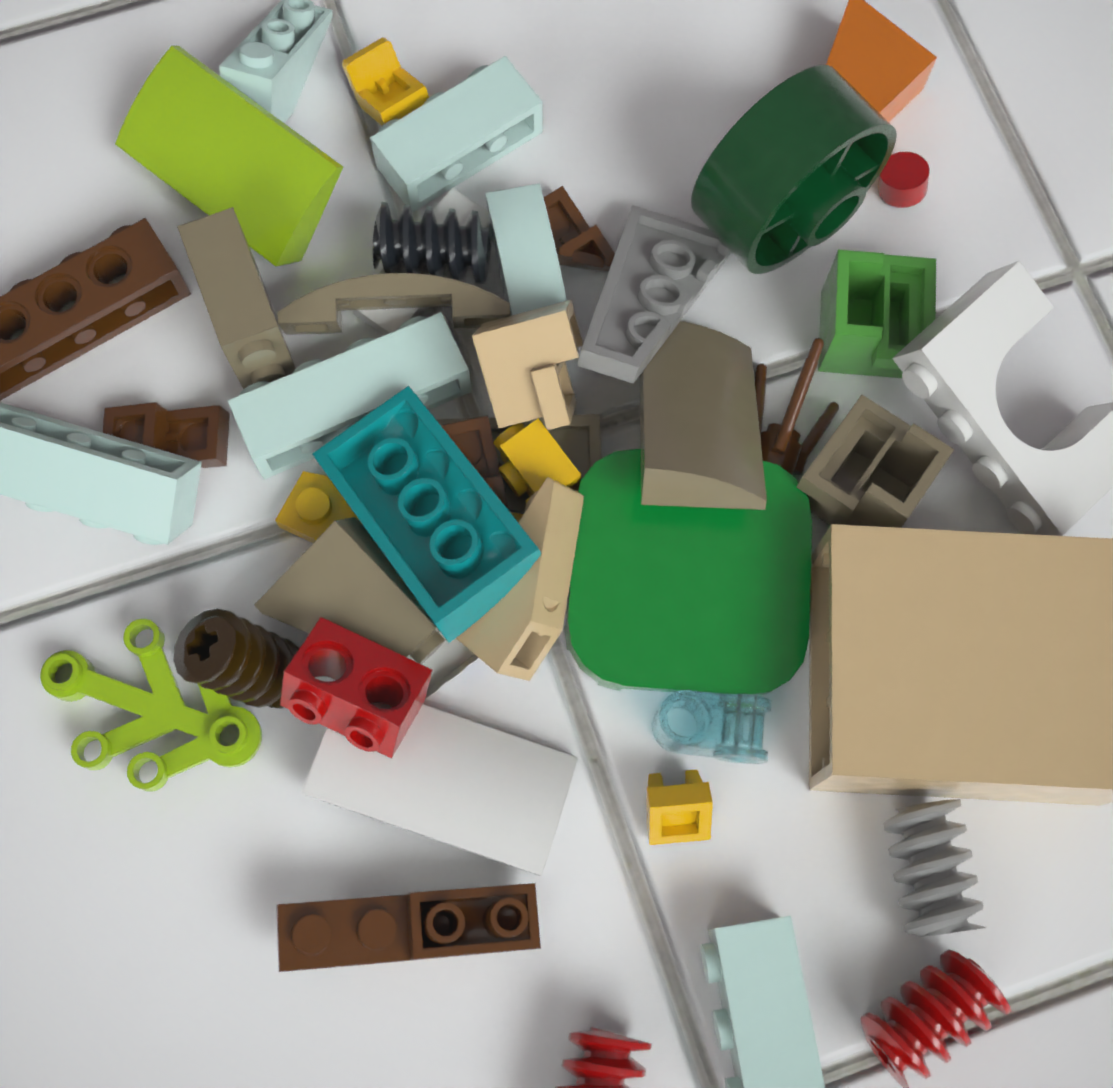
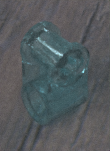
M680 690L669 695L655 712L652 720V733L662 748L673 753L714 757L717 760L732 763H768V751L763 749L765 713L771 711L772 700L750 694H716ZM677 708L689 711L696 720L697 729L695 735L684 737L676 734L668 724L669 711Z

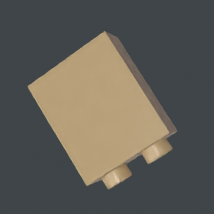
M831 524L811 555L809 790L1095 806L1113 802V539Z

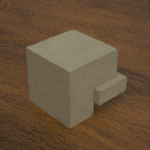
M861 395L804 473L797 488L807 494L811 513L829 525L901 528L955 449L914 423L912 426L866 396Z

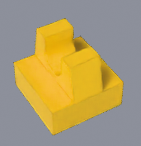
M698 770L685 771V784L668 786L663 785L661 773L649 774L646 798V826L649 845L711 840L713 801L709 782L702 781Z

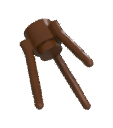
M821 338L814 339L782 423H771L766 431H762L767 366L760 363L756 367L755 391L762 460L778 464L792 476L793 474L802 475L809 455L839 410L838 403L831 402L803 443H799L801 435L794 429L824 347V341Z

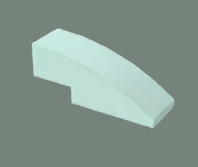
M540 183L485 193L505 301L510 303V316L567 301Z

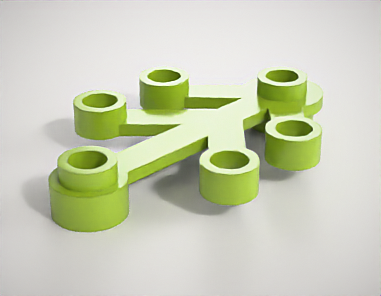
M137 619L131 622L124 631L123 640L127 649L139 657L152 693L96 673L93 664L88 659L71 650L54 653L42 666L40 673L41 683L44 689L52 696L66 702L78 701L85 696H89L142 716L104 734L96 731H86L78 735L72 743L71 756L74 762L88 770L103 769L111 762L113 757L173 730H179L197 737L162 756L152 752H142L134 756L128 764L127 777L133 786L143 791L152 792L159 790L166 784L168 778L208 760L223 767L241 766L250 761L261 746L262 729L259 721L247 709L232 706L229 696L218 694L214 690L205 689L198 684L208 714L185 705L163 649L165 635L162 629L149 619ZM143 630H152L154 635L152 642L144 648H137L135 643L137 635ZM64 664H71L73 672L69 680L64 683H57L55 675L59 667ZM230 725L238 726L240 731L238 740L233 745L223 746L220 742L222 730ZM99 740L102 746L99 757L93 761H86L84 757L85 747L91 741ZM155 761L158 766L156 777L150 782L143 783L139 776L141 767L147 762Z

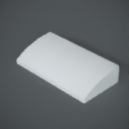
M371 703L373 706L381 709L392 708L385 703ZM423 704L392 759L377 751L368 752L352 745L345 736L327 728L309 771L302 794L542 876L578 757Z

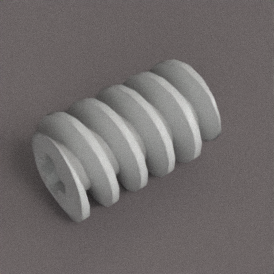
M960 799L934 801L896 809L899 811L898 815L883 824L886 832L904 836L902 841L888 849L889 855L894 858L908 860L910 863L893 874L894 881L912 885L915 888L914 891L898 900L899 906L920 912L918 918L904 925L905 933L922 937L987 928L968 923L967 920L968 917L983 910V902L962 897V891L978 883L977 875L959 872L956 869L957 865L973 856L972 851L951 845L952 839L967 831L966 824L946 821L945 817L946 814L962 806Z

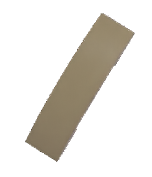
M388 273L351 278L327 285L294 300L279 310L277 314L278 324L286 335L342 333L341 311L452 307L454 328H479L483 323L510 316V303L489 291L455 279L416 273Z

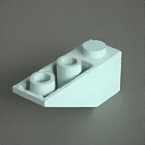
M281 0L221 63L220 76L285 123L293 114L332 20L333 10L316 6L311 0Z

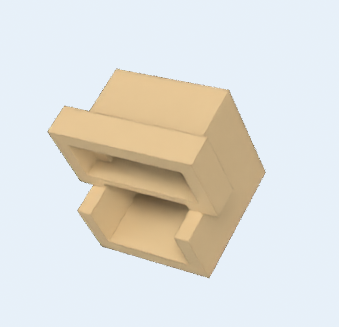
M572 300L483 323L472 335L498 428L541 417L544 418L547 430L570 425L577 401L566 361L579 358L577 347L583 346Z

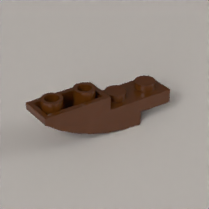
M536 883L276 905L278 972L541 949Z

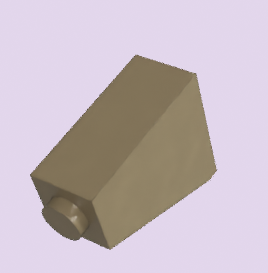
M356 517L335 520L254 604L262 614L307 633L311 632L320 617L325 618L411 660L414 659L420 664L433 655L446 641L439 634V629L369 532Z

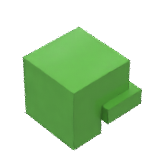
M838 249L821 291L819 338L823 339L824 347L818 360V372L903 379V372L892 358L936 319V259Z

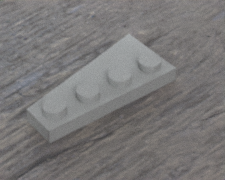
M632 205L586 334L577 366L634 384L729 257L731 251L710 229Z

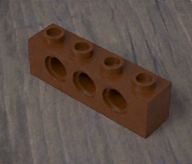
M146 217L133 225H125L116 229L109 238L83 252L68 255L59 265L33 279L23 280L15 284L8 293L0 296V401L191 295L178 268ZM125 274L120 281L109 284L116 276ZM75 301L71 308L59 312L64 305ZM24 329L20 336L10 340L16 331Z

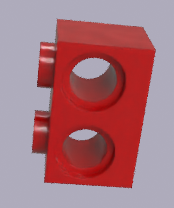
M320 617L284 671L280 705L289 709L292 715L302 722L312 725L320 724L345 736L352 745L368 752L377 751L392 759L425 701L433 669ZM326 676L335 681L326 682L315 677ZM371 703H385L392 708L381 709L373 706Z

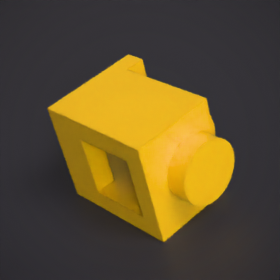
M539 418L526 427L523 423L514 424L495 439L494 445L501 453V459L505 463L498 470L517 497H520L525 492L531 497L541 488L547 477L574 490L578 489L581 482L580 472Z

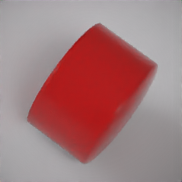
M913 152L892 154L879 175L878 192L882 200L898 208L911 207L921 202L926 196L930 169L927 161L922 156Z

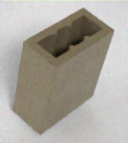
M232 207L177 226L219 344L242 388L245 389L251 384L262 381L271 383L292 374L296 369L234 208Z

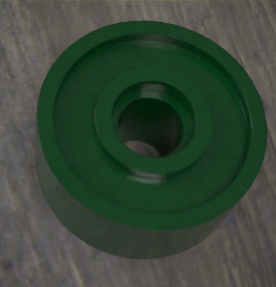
M818 65L807 68L791 76L768 92L727 132L706 161L696 180L691 196L692 209L751 273L763 274L773 271L797 258L810 247L826 241L851 219L863 203L866 192L873 185L888 162L896 143V130L832 66Z

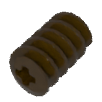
M217 608L203 611L192 618L182 629L174 646L173 661L177 673L187 682L199 684L205 689L214 690L218 694L229 696L231 699L244 702L249 706L257 708L268 706L270 708L282 709L284 707L280 705L284 671L300 647L275 632L253 624L246 618L239 617L231 611Z

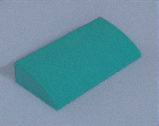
M409 385L312 453L449 643L493 608L522 579L541 556V552Z

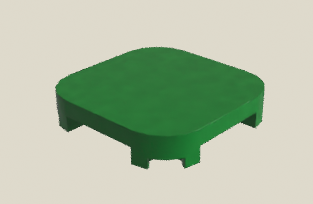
M641 449L614 451L596 461L581 479L577 489L584 496L567 599L566 625L564 626L566 648L572 654L579 668L598 682L597 685L617 691L621 689L731 696L737 697V700L760 697L790 681L804 662L809 642L812 516L809 498L806 493L797 488L799 482L794 476L778 464L763 461L767 499L765 510L641 505Z

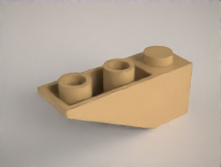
M549 477L546 478L541 488L530 497L525 507V513L518 522L539 548L541 556L522 579L493 608L456 637L458 641L496 673L527 681L531 680L563 630L584 496L578 491Z

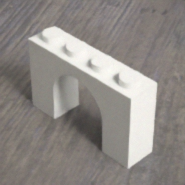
M1017 261L984 275L892 359L903 372L902 378L907 388L913 394L922 398L936 415L938 427L943 435L951 442L958 444L972 462V470L976 478L984 486L993 490L1007 508L1006 514L1012 525L1024 534L1063 536L1113 488V402L1086 407L1054 439L1041 449L1025 444L1007 427L1000 414L996 399V379L999 367L1009 349L1054 308L1023 264Z

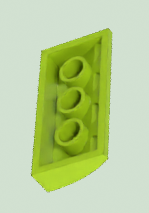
M171 46L152 70L130 107L115 142L116 146L207 215L233 207L249 247L276 267L302 261L343 169L342 165L180 46Z

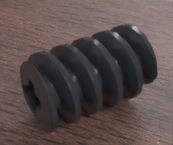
M382 202L377 213L373 231L372 258L374 270L378 268L380 261H382L386 274L398 273L404 261L407 273L421 274L426 263L429 275L442 277L447 265H449L452 278L463 281L469 267H471L475 282L485 284L489 271L492 223L490 222L488 228H482L478 211L472 210L466 225L460 226L456 210L450 208L443 224H437L435 213L431 206L426 207L421 222H415L409 204H404L399 219L393 220L388 202Z

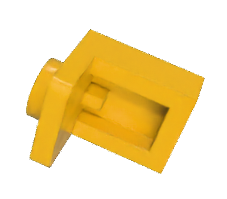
M385 37L376 40L342 62V67L359 107L381 126L393 119L403 118L423 106L429 98L425 85L400 66L392 43Z

